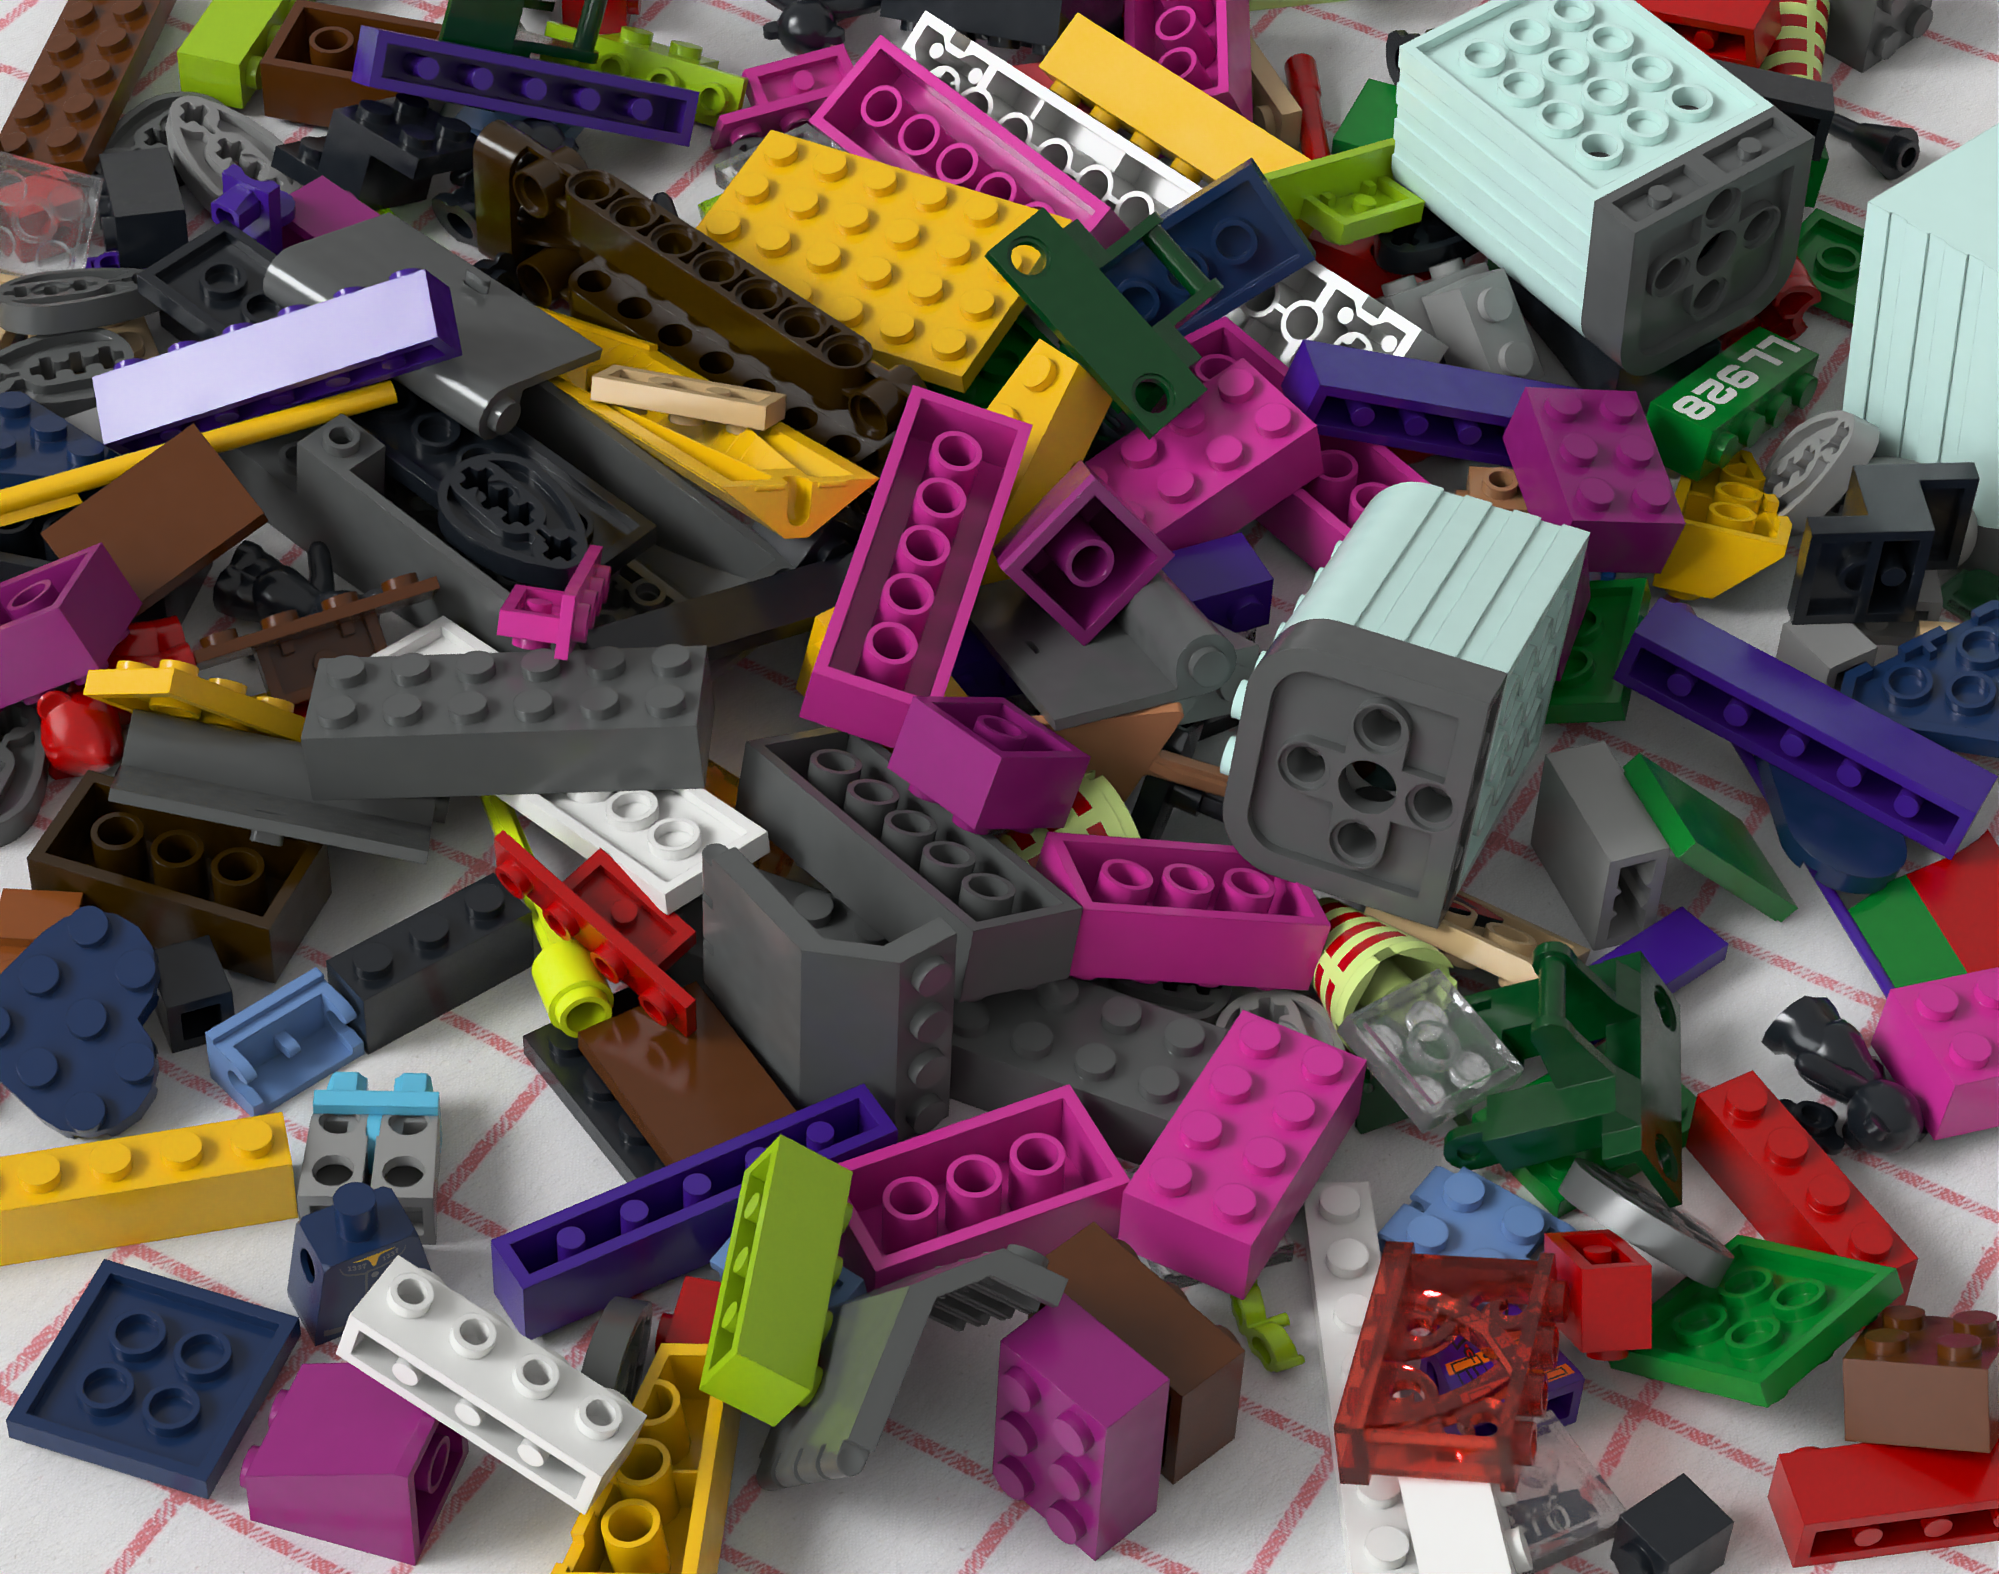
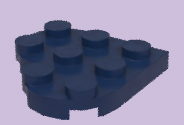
M94 906L81 907L74 911L72 915L62 918L43 931L0 974V1083L45 1125L67 1138L75 1139L74 1135L92 1138L106 1133L111 1137L119 1135L142 1119L157 1096L158 1088L155 1085L160 1068L157 1059L158 1050L153 1040L143 1028V1025L158 1005L159 996L157 988L161 977L158 963L160 962L158 954L138 926L118 914L106 913Z

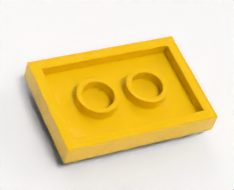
M163 659L160 660L159 668H154L143 663L122 660L117 662L116 669L88 670L83 695L133 713L134 709L301 742L305 717L293 713L295 706L293 703L267 696H258L256 699L246 695L247 686L236 681L222 678L205 680L198 677L199 668L190 663Z

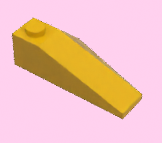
M1739 451L1724 468L1717 467L1698 482L1681 474L1675 496L1686 524L1661 574H1654L1652 586L1664 588L1667 594L1682 600H1697L1700 597L1713 599L1785 557L1793 524L1788 516H1778L1777 512L1780 502L1775 494L1765 493L1764 485L1766 478L1750 451Z

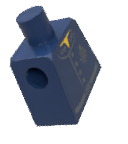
M361 1182L344 1184L335 1191L332 1206L305 1215L296 1223L287 1293L315 1347L342 1336L350 1313L398 1255L418 1268L431 1271L420 1238L392 1188L382 1186L373 1190L372 1187Z

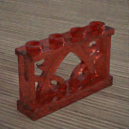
M1386 1241L1333 1427L1340 1484L1369 1486L1372 1475L1497 1483L1500 1484L1501 1492H1517L1522 1466L1533 1467L1536 1459L1537 1425L1536 1422H1533L1534 1417L1544 1418L1547 1411L1548 1377L1544 1371L1545 1369L1555 1370L1558 1363L1559 1331L1555 1324L1566 1323L1569 1314L1568 1280H1557L1555 1253H1540L1538 1261L1415 1254L1414 1242ZM1482 1302H1490L1484 1306L1482 1311L1476 1309ZM1508 1303L1528 1305L1518 1315L1509 1316L1503 1314L1508 1309ZM1416 1328H1425L1431 1334L1419 1337L1410 1334V1332ZM1459 1335L1482 1351L1494 1366L1465 1385L1439 1395L1437 1386L1427 1374L1415 1367L1402 1364V1361H1413L1437 1354L1447 1348ZM1520 1338L1518 1345L1513 1339ZM1401 1390H1414L1421 1395L1423 1401L1415 1402L1413 1392L1405 1398H1395L1393 1395ZM1489 1422L1495 1424L1498 1430L1492 1437L1476 1436L1473 1427L1479 1423ZM1456 1424L1457 1429L1462 1435L1447 1434L1443 1428Z

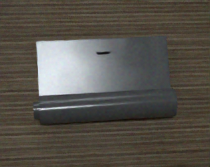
M390 212L282 250L271 262L263 280L265 295L286 308L300 304L312 306L333 299V295L337 291L347 287L361 286L367 288L389 281L391 274L402 269H426L450 287L463 355L393 377L392 379L485 440L493 439L498 435H505L516 425L521 414L519 403L524 389L599 360L603 350Z
M1162 569L1086 646L1079 643L1011 578L980 586L967 624L1055 731L1210 693L1221 688L1230 679L1236 667L1237 655L1231 642Z
M134 709L128 729L122 764L111 785L108 801L251 829V841L274 846H283L284 837L286 836L426 864L429 854L432 821L445 823L450 797L313 801L301 742Z

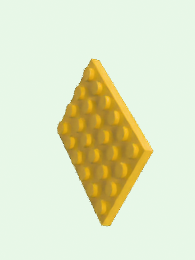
M770 130L696 229L864 337L872 346L873 360L882 366L891 369L895 365L904 364L911 367L924 381L965 393L1027 305L984 256L991 248L1039 210ZM1049 213L1062 228L1072 222L1071 219ZM1019 245L1012 250L1011 259L1018 271L1028 275L1041 254L1034 247Z

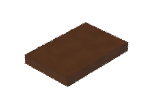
M193 423L40 534L59 559L102 542L142 602L141 607L134 616L136 618L269 520Z
M697 981L682 987L696 999L697 1030L688 1038L671 1023L666 1027L659 1025L645 1012L641 1005L578 1032L579 1050L665 1166L797 1112Z

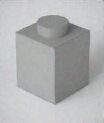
M1790 619L1783 624L1776 658L1840 692L1846 671L1865 662L1871 667L1874 666L1878 647L1853 623L1792 625Z

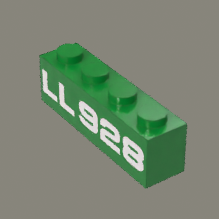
M1758 326L1650 402L1646 419L1663 465L1696 482L1703 479L1717 467L1724 468L1736 453L1745 447L1751 448L1762 434L1772 427L1778 428L1789 414L1798 408L1804 409L1809 404L1818 384V379L1813 376L1819 354Z

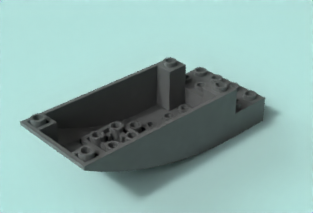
M549 380L523 390L519 403L521 414L516 426L657 525L656 544L611 576L606 604L602 603L599 617L595 616L593 628L795 569L760 535L575 399L554 386ZM340 414L323 426H314L218 454L265 513L270 525L306 552L313 542H324L331 553L333 572L361 592L366 593L374 588L382 589L381 583L408 573L416 572L419 581L436 576L440 589L432 599L392 611L418 628H422L441 616H445L498 652L531 651L512 645L513 637L497 635L500 608L515 584L532 587L538 586L524 584L497 574L474 562L453 547L440 530L438 511L414 510L409 502L417 495L385 472L386 446L346 415ZM580 642L576 643L573 650H581L579 647ZM551 643V650L555 651L556 644ZM758 647L709 661L712 682Z

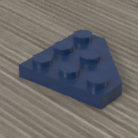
M21 391L0 393V490L120 456L100 441L95 440L67 422L64 418L39 404L27 394ZM105 486L78 493L82 500L93 496Z
M1991 600L1972 609L1971 619L1947 631L1938 626L1899 645L1898 655L1871 667L1865 662L1846 671L1840 692L1950 751L1999 758V601Z

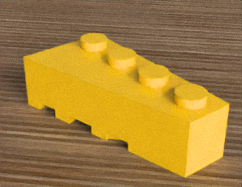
M1040 338L987 408V410L1033 425L993 548L1080 459L1084 460L1113 400L1093 376L1079 363ZM991 551L980 586L1010 579L999 567L993 551Z
M661 1343L632 1403V1406L647 1415L632 1451L585 1515L581 1512L579 1513L570 1532L573 1542L562 1564L556 1562L551 1574H717L742 1411L699 1390L708 1344Z

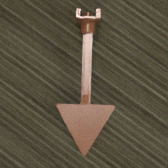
M1179 702L1167 703L1060 731H1055L1042 715L1031 716L1089 755L1091 759L1086 772L1095 770V778L1103 775L1111 783L1124 803L1145 775H1151L1217 796H1225L1228 776L1220 773V767L1162 750L1184 717L1183 705ZM1356 761L1352 763L1353 768L1363 780L1376 769L1374 762Z

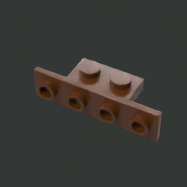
M416 572L408 573L381 583L383 593L359 599L357 591H350L328 598L321 602L322 612L299 618L297 610H288L261 620L260 623L263 630L239 637L236 628L213 633L199 640L202 649L193 651L196 666L201 671L254 654L268 697L289 701L295 705L294 707L309 703L319 659L336 658L343 655L370 657L388 647L377 616L432 599L440 589L439 582L436 576L419 581Z

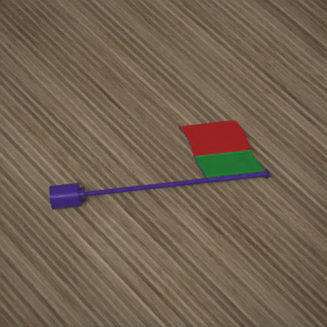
M1680 602L1673 603L1697 616L1690 605ZM1731 743L1768 803L1753 754ZM1988 829L1979 839L1956 853L1952 860L1944 858L1900 876L1887 883L1883 890L1872 893L1848 910L1836 890L1814 879L1886 999L1890 989L1999 967V846ZM1803 862L1814 879L1817 871Z

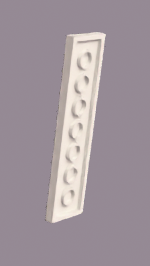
M441 616L370 657L400 656L407 653L439 655L465 654L471 651L498 653V651L445 616ZM703 788L495 795L586 859L602 848L666 915L671 914L703 894L702 851L707 845L717 843L726 846L728 849L736 847L751 863L770 852L768 831Z

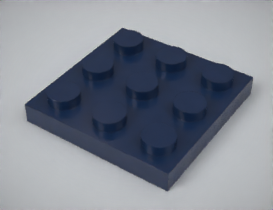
M104 1259L8 1415L6 1424L9 1438L209 1499L301 1336L299 1317Z

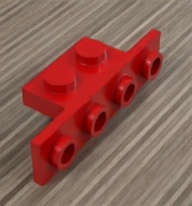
M504 830L493 838L497 865L495 869L496 876L513 896L518 899H523L525 896L530 898L543 910L542 914L545 921L559 937L566 941H571L575 938L590 952L591 960L599 972L615 984L622 980L639 995L638 1000L642 1008L659 1025L666 1027L671 1023L686 1038L697 1030L696 999L665 973L696 944V931L675 912L669 915L662 912L602 848L597 850L562 882Z

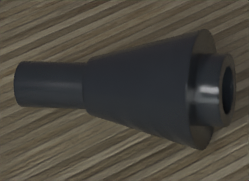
M1838 113L1834 114L1829 134L1851 143L1852 147L1887 179H1897L1915 166L1919 158L1920 148L1919 138L1914 129L1872 123L1860 124Z

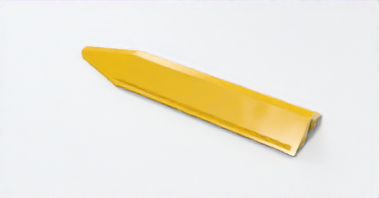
M537 306L603 349L599 360L549 379L554 386L575 399L659 462L784 539L808 538L880 479L781 421L765 431L761 430L758 435L750 428H746L739 435L727 432L726 424L705 420V424L699 426L679 425L668 420L669 414L648 410L647 414L638 415L616 404L590 400L592 376L614 364L706 381L710 380L659 352L657 344Z

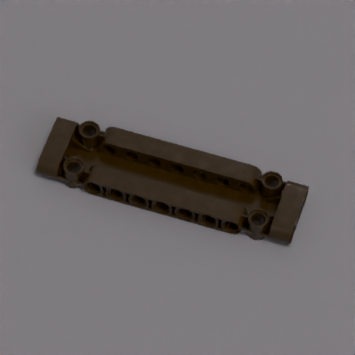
M495 120L483 128L476 139L473 149L478 250L482 255L493 261L499 252L512 254L515 258L514 273L518 278L522 292L535 306L548 308L563 298L569 303L570 317L657 344L659 352L712 382L787 394L785 419L781 420V422L875 476L881 477L912 386L915 385L927 389L918 373L904 364L895 365L891 369L882 366L873 360L872 346L864 337L611 173L604 170L588 169L585 161L573 148L560 146L552 151L506 120ZM879 480L848 504V507L867 517Z

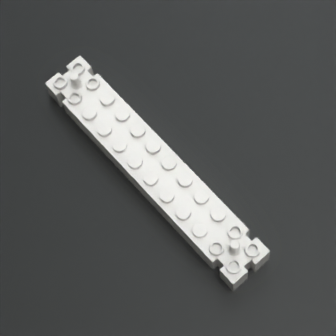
M926 10L902 49L911 54V58L1108 205L1130 230L1156 211L1161 215L1202 189ZM1315 260L1225 315L1288 368L1303 339L1435 363L1440 362L1449 348Z

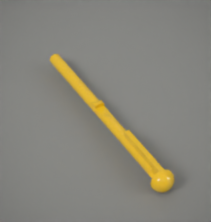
M390 379L206 431L202 434L219 454L325 424L340 414L350 417L392 405L398 401ZM164 444L1 489L0 527L80 505L83 501L78 493L108 485Z

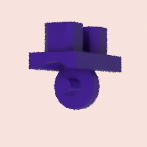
M232 164L222 172L223 194L211 202L212 220L216 225L225 219L271 252L278 255L283 250L282 227L291 223L295 218L296 207L293 197L287 192L281 191L280 185L275 181L252 179L244 173L242 167Z

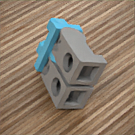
M334 1072L331 1075L326 1090L314 1091L313 1114L310 1120L297 1193L299 1220L305 1215L332 1206L333 1195L342 1185L351 1182H361L369 1185V1175H372L371 1187L373 1190L382 1186L392 1188L412 1222L422 1245H436L437 1194L442 1126L439 1092H433L432 1080L427 1073H403L400 1077L395 1078L394 1091H369L368 1078L362 1076L359 1072Z

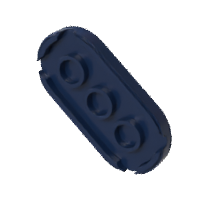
M1754 755L1780 844L1788 858L1796 866L1801 868L1803 862H1805L1810 868L1817 871L1814 879L1834 890L1851 894L1876 893L1883 890L1889 881L1897 877L1907 858V846L1903 834Z

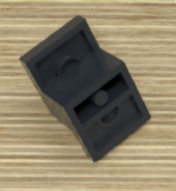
M397 93L396 97L376 101L362 100L356 105L334 109L326 136L303 137L301 141L276 146L271 167L303 186L323 175L343 190L354 194L359 201L372 210L379 211L426 200L433 175L473 167V149L478 136L471 132V127L464 121L445 117L429 108V103L426 99L420 96Z
M1975 463L1853 465L1842 516L1807 517L1787 607L1792 625L1913 622L1925 571L1954 570L1958 567L1980 480Z

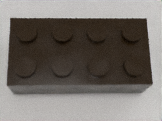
M88 770L27 857L32 890L82 892L85 906H94L103 912L118 914L140 928L152 947L156 949L209 935L224 969L275 984L332 894L328 845L285 836L283 846H274L251 841V829L108 801V797L115 777Z

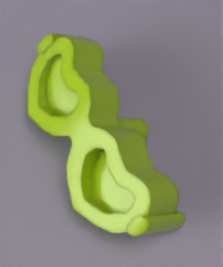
M1257 1280L1244 1300L1230 1295L1232 1313L1236 1319L1239 1332L1246 1336L1251 1352L1261 1360L1267 1371L1278 1373L1304 1364V1356L1298 1355L1295 1345L1284 1327L1290 1325L1287 1313L1284 1312L1266 1318L1264 1302Z

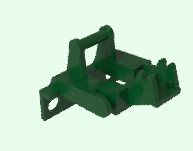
M449 0L438 40L529 58L531 53L597 64L599 51L595 50L608 0L584 1L574 43L528 32L520 22L523 8L553 12L556 3L553 0ZM463 105V106H467V107H472V108H477V109H481V110H486V111L495 112V110H490V109H484V108H479V107H474V106Z
M1042 207L991 248L984 257L1059 339L1057 342L1060 345L1059 349L1063 354L1079 363L1111 396L1113 400L1110 406L1117 414L1124 411L1150 440L1185 409L1191 408L1208 390L1192 373V370L1202 356L1177 329L1209 303L1224 286L1217 278L1209 280L1163 229L1161 224L1164 220L1156 211L1105 250L1078 219L1062 228L1046 209ZM1142 242L1191 295L1188 300L1153 327L1147 323L1104 275ZM1019 245L1034 247L1041 254L1028 275L1018 271L1012 263V250ZM1167 403L1166 409L1157 413Z
M1557 941L1544 942L1534 949L1532 956V967L1539 978L1456 999L1449 1007L1448 1016L1445 1012L1433 1016L1432 1042L1424 1045L1384 1018L1373 1020L1374 1034L1367 1033L1359 1025L1351 1028L1350 1040L1354 1054L1367 1060L1360 1110L1355 1120V1127L1360 1134L1419 1115L1420 1103L1437 1098L1459 1126L1449 1131L1444 1137L1443 1155L1446 1161L1454 1167L1461 1169L1464 1166L1470 1170H1476L1500 1164L1508 1172L1602 1147V1161L1608 1169L1635 1162L1669 1208L1682 1205L1680 1004L1641 951L1605 960L1603 963L1586 966L1566 944ZM1656 1004H1657V1006H1658V1008H1659V1011H1660V1014H1661V1018H1660V1015H1659V1013H1658ZM1606 1037V1057L1590 1041ZM1540 1055L1552 1081L1488 1095L1486 1121L1472 1124L1473 1084L1524 1071L1525 1059ZM1656 1151L1658 1152V1155H1659V1157H1660V1159H1661V1163H1662L1663 1170H1662V1168H1661V1166H1660V1163H1659V1161H1658V1157H1657Z

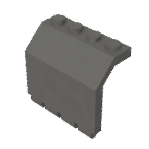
M717 843L707 845L702 851V889L704 891L702 895L704 937L703 981L705 983L703 990L794 1109L799 1111L864 1083L897 1127L898 1143L917 1133H926L935 1128L942 1119L949 1116L957 932L939 916L884 946L825 939L736 847L728 849L726 846Z
M1009 1244L1007 1249L1002 1248L992 1252H983L981 1255L968 1259H959L958 1262L948 1265L935 1266L934 1269L907 1276L829 1307L828 1310L833 1313V1321L829 1333L820 1347L817 1366L823 1369L820 1386L813 1399L805 1407L797 1405L775 1427L771 1426L759 1458L762 1459L756 1472L759 1486L764 1490L773 1491L858 1475L863 1470L869 1454L876 1450L928 1318L960 1332L964 1330L967 1322L976 1327L987 1325L990 1316L1001 1321L1011 1319L1015 1309L1025 1314H1031V1312L1035 1313L1038 1311L1040 1303L1055 1308L1059 1305L1069 1279L1048 1270L1049 1260L1042 1254L1024 1246Z

